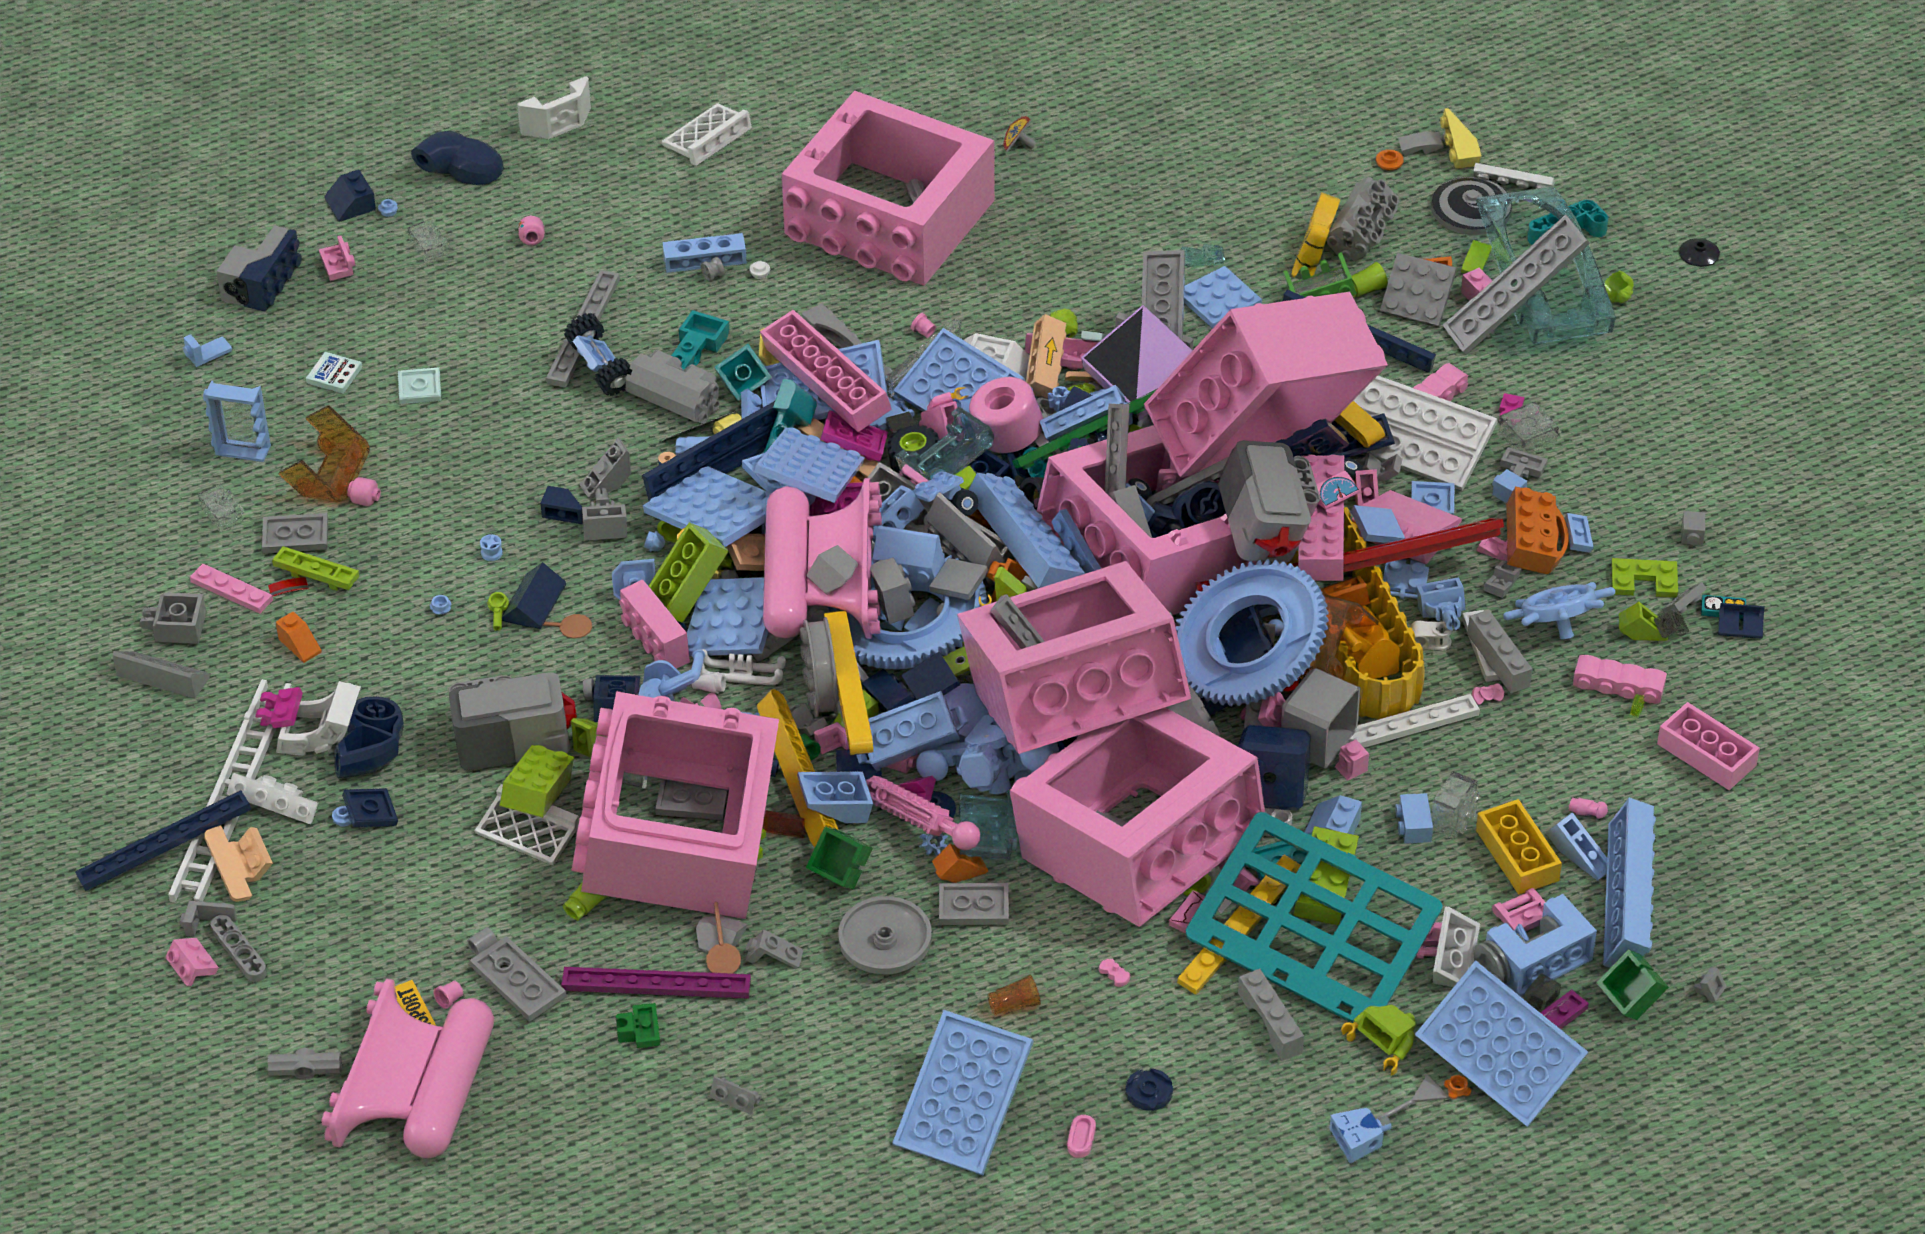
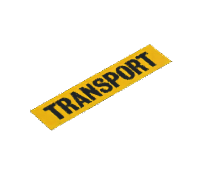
M413 980L395 986L397 1001L406 1013L415 1019L436 1026Z

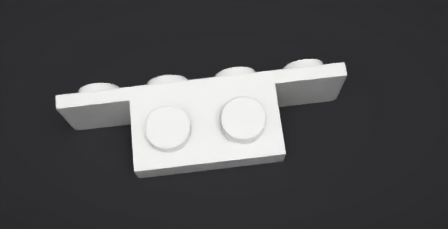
M236 773L232 774L227 795L230 796L242 790L246 799L251 804L308 824L313 822L318 802L302 797L303 791L298 790L296 785L278 783L276 778L267 775L253 780Z

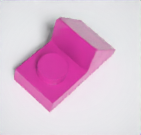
M933 776L918 777L901 783L899 786L930 802L936 779Z

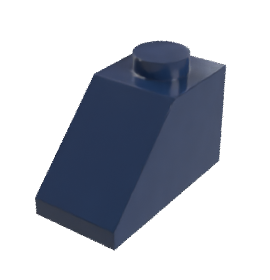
M547 486L540 503L542 518L583 525L582 506L569 489Z

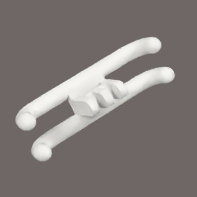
M702 649L705 652V658L700 675L714 673L705 669V665L713 668L730 669V673H720L725 675L726 682L771 686L778 684L783 678L782 669L786 664V659L783 656L778 657L775 664L754 663L752 655H747L746 661H744L742 654L738 655V660H735V654H730L729 660L712 659L708 656L707 651ZM756 671L774 673L775 675L772 677L753 676L752 673Z

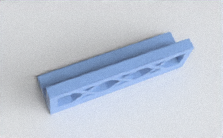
M1114 385L1040 420L1046 439L1051 441L1108 414L1109 403L1124 404V394Z

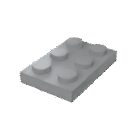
M328 513L263 517L262 552L278 553L283 546L297 551L327 550Z
M939 883V925H1009L1008 883Z

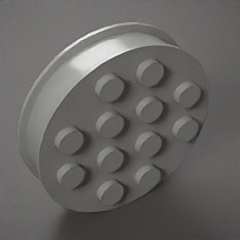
M823 617V621L807 622L804 619L803 627H800L801 641H803L804 646H800L801 657L806 666L803 668V677L810 693H807L808 706H810V710H813L815 717H818L819 713L834 711L835 714H838L835 659L827 617Z

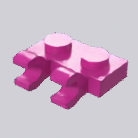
M300 687L281 689L278 695L271 692H263L260 701H266L265 707L257 709L255 715L256 718L262 717L260 725L268 726L271 724L273 728L294 726L303 694Z

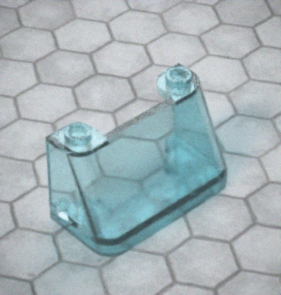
M958 407L951 412L954 420L952 425L948 424L946 426L948 434L921 455L913 451L909 455L908 452L902 450L896 455L900 470L907 464L927 480L933 479V475L942 471L956 475L992 446L994 440L992 429L961 407Z

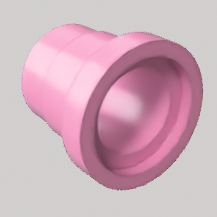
M920 313L913 320L911 330L928 338L935 332L936 325L927 319V315Z
M456 981L434 989L435 1000L444 1009L451 1007L454 1001L463 996V989Z

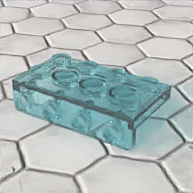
M1010 790L1006 791L1005 799L960 794L959 823L964 821L972 822L980 831V841L977 846L971 850L960 849V854L970 857L980 856L991 859L1010 860L1011 851H1016L1017 838L1015 837L1016 824Z

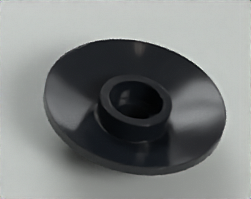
M1695 238L1681 244L1679 255L1682 260L1690 265L1705 267L1717 262L1720 251L1713 242Z

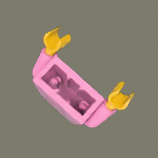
M958 387L954 390V393L947 392L933 397L927 405V410L921 412L922 420H920L918 426L924 425L927 426V429L932 428L938 434L941 450L945 452L961 451L962 448L970 451L973 448L970 442L978 440L976 437H971L966 442H962L964 436L957 402L953 401V399L962 400L968 398L969 395L960 396V390L966 387Z

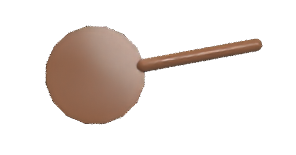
M573 614L564 618L561 623L544 622L543 626L560 627L563 635L575 639L589 634L592 629V622L585 615Z
M714 902L719 944L709 950L706 963L712 973L734 974L741 964V956L735 946L723 942L719 906L717 902Z

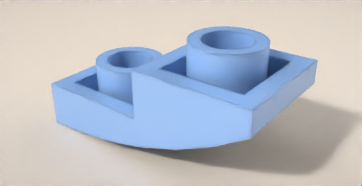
M930 597L914 613V616L909 619L904 626V630L907 632L913 631L931 623L938 617L936 610L940 603Z

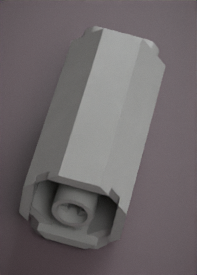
M1367 177L1357 182L1329 231L1328 245L1337 255L1342 252L1345 261L1349 262L1350 260L1360 259L1366 256L1371 247L1379 244L1384 235L1385 222L1391 220L1398 209L1399 198L1383 179L1376 181L1373 178Z
M655 350L649 355L640 353L630 365V369L633 370L631 375L627 374L625 378L626 392L701 424L705 423L708 416L718 409L720 401L717 400L719 397V386L713 373L707 372L693 364L689 365L686 369H682V363L677 357H672L660 350Z

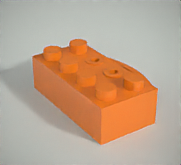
M1515 486L1506 503L1507 565L1550 574L1561 561L1569 542L1567 524L1556 506V496L1548 492L1532 491L1528 487L1520 488ZM1559 533L1562 542L1561 551H1557Z

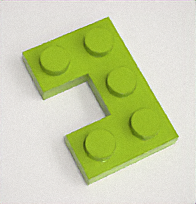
M1612 558L1611 577L1612 587L1615 589L1614 595L1634 596V580L1655 581L1656 597H1678L1677 561Z

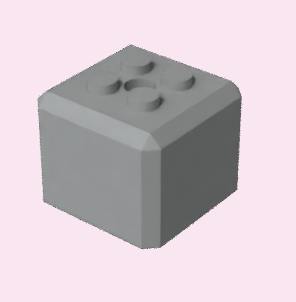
M1315 668L1308 672L1283 703L1281 728L1306 730L1311 735L1310 762L1320 767L1328 768L1339 754L1340 747L1347 744L1354 735L1358 726L1360 687Z

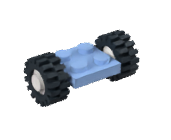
M584 313L582 317L578 315L576 320L572 319V323L567 324L564 336L572 348L585 358L587 366L594 372L598 371L595 375V381L604 394L614 396L615 393L619 394L621 390L624 392L626 390L625 378L627 374L631 375L633 371L630 369V364L626 359L620 358L618 360V358H615L606 343L599 340V338L603 337L604 327L594 314L588 313L587 315Z

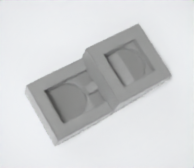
M1420 132L1398 138L1404 156L1422 149L1425 154L1444 148L1439 132Z
M1502 560L1495 567L1493 576L1485 582L1483 591L1503 598L1519 577L1522 568L1507 565V561Z

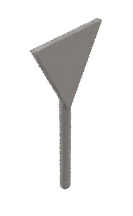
M1427 1074L1412 1099L1375 1119L1383 1116L1389 1117L1415 1102L1449 1099L1450 1097Z

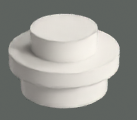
M757 261L750 266V273L756 279H764L770 272V266L766 262Z

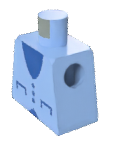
M1368 1108L1332 1114L1330 1119V1130L1349 1163L1380 1148L1383 1142V1132L1391 1129V1122L1387 1116L1375 1119Z

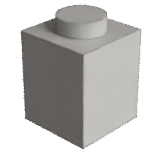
M1684 511L1681 525V544L1703 545L1705 512Z

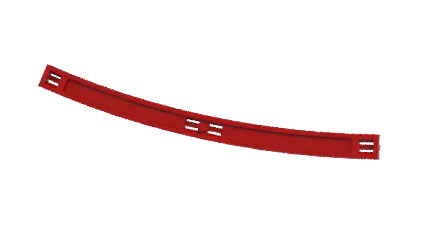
M1489 518L1402 540L1344 552L1343 572L1496 537L1501 534L1500 528L1504 527L1503 519ZM1296 562V563H1291V564L1294 566V568H1295L1296 566L1299 567V563H1298V562ZM1209 580L1195 582L1196 591L1202 592V585L1209 586Z

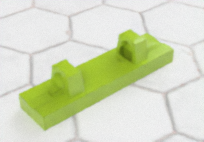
M284 546L272 559L274 567L290 571L292 577L300 578L301 575L327 583L329 588L335 591L339 587L350 590L354 582L359 578V570Z

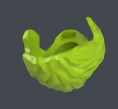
M1623 271L1615 272L1606 279L1601 293L1608 302H1627L1633 294V278Z
M1064 308L1054 311L1049 315L1066 323V335L1071 333L1069 338H1073L1078 333L1077 316L1070 309Z

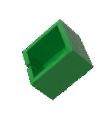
M825 826L806 868L844 888L854 889L862 873L859 867L865 866L873 847L835 828Z
M1629 949L1596 982L1622 1014L1634 1020H1638L1669 988L1663 979L1653 971L1654 969L1641 954Z

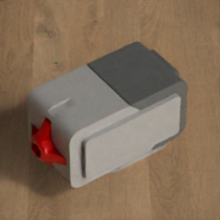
M1239 441L1235 448L1232 449L1223 468L1224 472L1218 482L1237 554L1242 559L1248 561H1266L1269 559L1270 562L1274 560L1278 562L1285 561V563L1290 562L1320 501L1311 465L1302 456L1293 457L1290 447L1284 443Z
M542 673L518 678L502 675L459 682L449 688L455 741L460 765L464 770H476L518 763L531 745H541L552 751H563L565 753L570 751L568 729L571 726V720L577 718L575 702L572 698L561 692L559 676L556 673Z

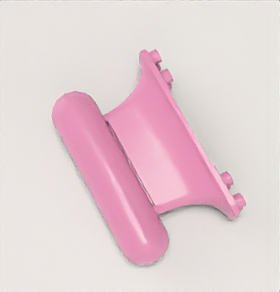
M864 478L858 497L850 505L839 511L818 516H809L810 505L804 492L789 486L778 488L770 494L766 505L763 622L768 632L778 638L787 639L794 637L800 633V627H803V620H807V606H828L851 614L861 625L866 639H872V634H880L878 616L881 615L880 602H878V590H871L870 571L872 566L873 526L882 525L881 512H879L880 508H882L879 482H871L870 478ZM838 545L857 561L858 567L855 568L852 577L842 587L831 591V594L827 595L806 575L819 554Z
M386 979L384 983L377 981L374 987V995L379 997L377 1001L369 1000L367 1004V1014L372 1015L347 1081L344 1082L340 1094L333 1092L330 1096L329 1105L334 1107L333 1112L325 1111L323 1114L322 1126H327L324 1138L327 1141H332L334 1147H341L348 1134L364 1122L381 1118L405 1119L407 1121L404 1126L403 1141L413 1155L421 1158H434L443 1154L451 1142L493 1030L494 1015L485 1002L475 998H468L456 1002L451 1007L443 1027L431 1025L415 1019L401 1008L397 1002L394 980Z

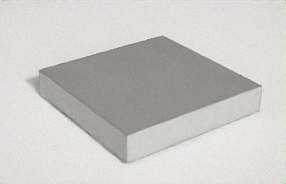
M948 558L930 584V592L970 600L987 575L988 567Z

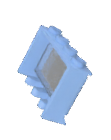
M211 381L208 389L204 390L203 400L206 401V416L209 417V431L212 433L211 445L214 447L215 455L264 462L271 443L261 386L251 389L215 384Z

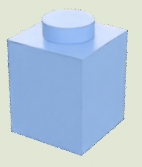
M1506 469L1501 475H1497L1494 478L1492 495L1507 503L1515 486L1520 488L1527 487V480Z

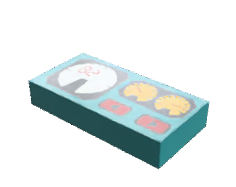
M1702 595L1701 616L1719 617L1720 603L1746 605V598Z

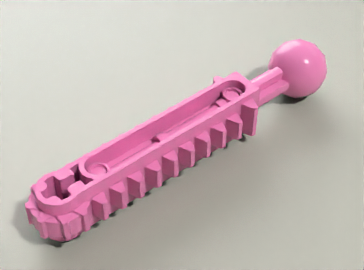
M873 776L866 780L875 806L881 807V809L887 810V812L893 813V815L899 816V818L905 819L907 822H911L912 825L922 828L927 834L940 836L942 832L952 836L953 844L961 850H971L979 843L980 831L974 823L964 821L957 824L953 822L954 818L949 816V810L943 809L935 805V803L929 802V800L923 799V797L917 796V794L911 793V791L905 790V788L899 787V785L893 784L891 781H887L885 778Z

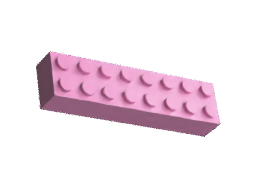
M794 310L760 331L765 348L857 432L892 410L887 393Z
M1344 455L1302 456L1309 461L1316 484L1344 471ZM1344 500L1327 509L1318 504L1299 544V568L1301 571L1304 570L1315 581H1343Z

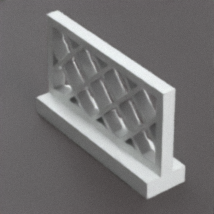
M717 103L662 140V145L689 157L690 163L697 166L752 128L749 112L744 109L736 112ZM709 129V131L698 132V130Z
M500 784L496 790L497 797L476 827L475 833L554 865L574 833L577 834L579 816L554 805L550 807L543 818L509 809V812L496 815L495 811L500 805L503 787ZM522 813L528 815V820L519 823L515 822L514 816ZM512 817V825L500 828V820ZM541 821L548 824L547 828L535 831L533 825ZM496 822L498 829L490 832L484 830L487 824ZM531 825L532 833L519 835V828ZM560 829L567 831L564 837L554 838V831ZM516 830V838L509 840L503 838V833ZM551 834V841L539 844L538 836ZM535 838L537 845L529 848L523 846L522 841ZM555 846V851L551 857L542 854V849Z

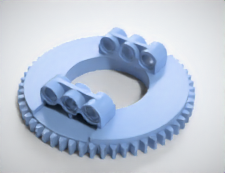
M943 553L944 562H946L948 558L953 559L952 555H949L945 558V554ZM871 573V590H875L873 576ZM910 581L912 590H909V594H911V591H925L938 596L944 602L943 610L935 620L913 631L889 632L880 629V634H872V639H866L859 622L851 614L847 613L856 661L869 667L907 669L914 668L938 652L943 657L955 651V647H963L962 642L964 641L957 614L980 607L979 596L981 597V602L987 604L988 599L983 581L970 600L930 592V584ZM828 607L830 612L843 611L837 608ZM881 609V615L878 616V621H879L880 619L886 620V617H885V615H884L882 609Z
M1267 559L1264 564L1261 560H1258L1256 565L1250 561L1248 567L1241 563L1240 569L1233 566L1231 573L1226 569L1224 570L1223 577L1217 574L1216 581L1209 579L1210 585L1203 584V591L1195 592L1198 597H1190L1192 604H1185L1184 607L1187 611L1180 612L1183 618L1176 620L1179 626H1176V632L1188 685L1193 688L1200 698L1204 697L1206 701L1211 700L1214 704L1219 701L1221 705L1228 703L1229 706L1235 703L1240 706L1241 703L1248 705L1250 702L1257 703L1258 700H1266L1271 695L1275 696L1277 692H1282L1284 688L1291 686V683L1297 681V678L1301 674L1303 675L1307 668H1310L1311 662L1316 659V654L1320 653V646L1324 644L1322 639L1326 637L1324 631L1328 629L1325 623L1329 622L1326 616L1329 612L1326 609L1328 606L1324 601L1326 599L1322 594L1323 592L1310 575H1307L1304 570L1301 571L1298 566L1294 568L1291 563L1287 565L1285 561H1282L1279 564L1277 560L1271 563ZM1269 604L1278 607L1284 629L1276 645L1268 653L1254 661L1239 664L1229 663L1224 654L1225 649L1219 639V633L1224 624L1235 613L1252 605Z

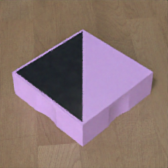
M1142 305L1083 355L1081 360L1084 370L1103 388L1108 389L1116 385L1124 394V401L1129 403L1159 388L1193 350ZM1146 408L1135 415L1132 412V415L1139 421L1148 414Z

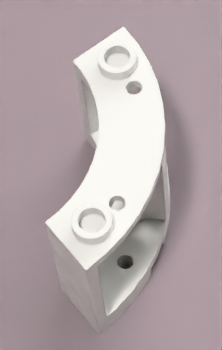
M339 681L337 688L329 696L314 701H301L296 717L321 718L319 727L314 731L302 734H290L291 726L282 727L278 737L276 753L302 756L306 752L315 751L318 754L331 749L332 745L336 742L339 743L347 732L361 686Z

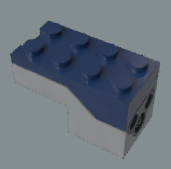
M274 225L257 251L234 245L216 271L221 301L266 312L268 307L273 305L277 294L282 292L286 281L292 277L294 269L301 264L302 256L297 252L299 248L297 231Z

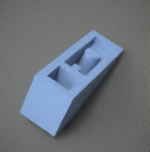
M1573 813L1545 832L1563 855L1597 881L1607 874V857Z

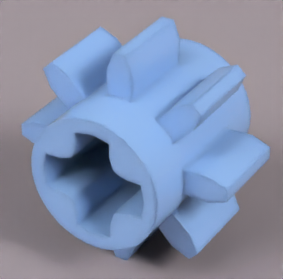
M1063 386L1053 388L1052 393H1048L1049 408L1059 412L1070 391Z
M921 834L919 836L923 839V844L919 847H924L927 850L926 855L934 851L937 856L941 853L939 848L945 849L947 847L944 844L945 839L948 837L947 835ZM936 839L937 843L931 844L930 840Z

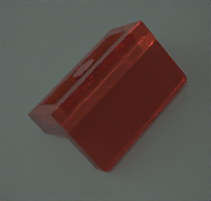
M765 810L762 828L766 830V833L805 838V819L800 817V815Z

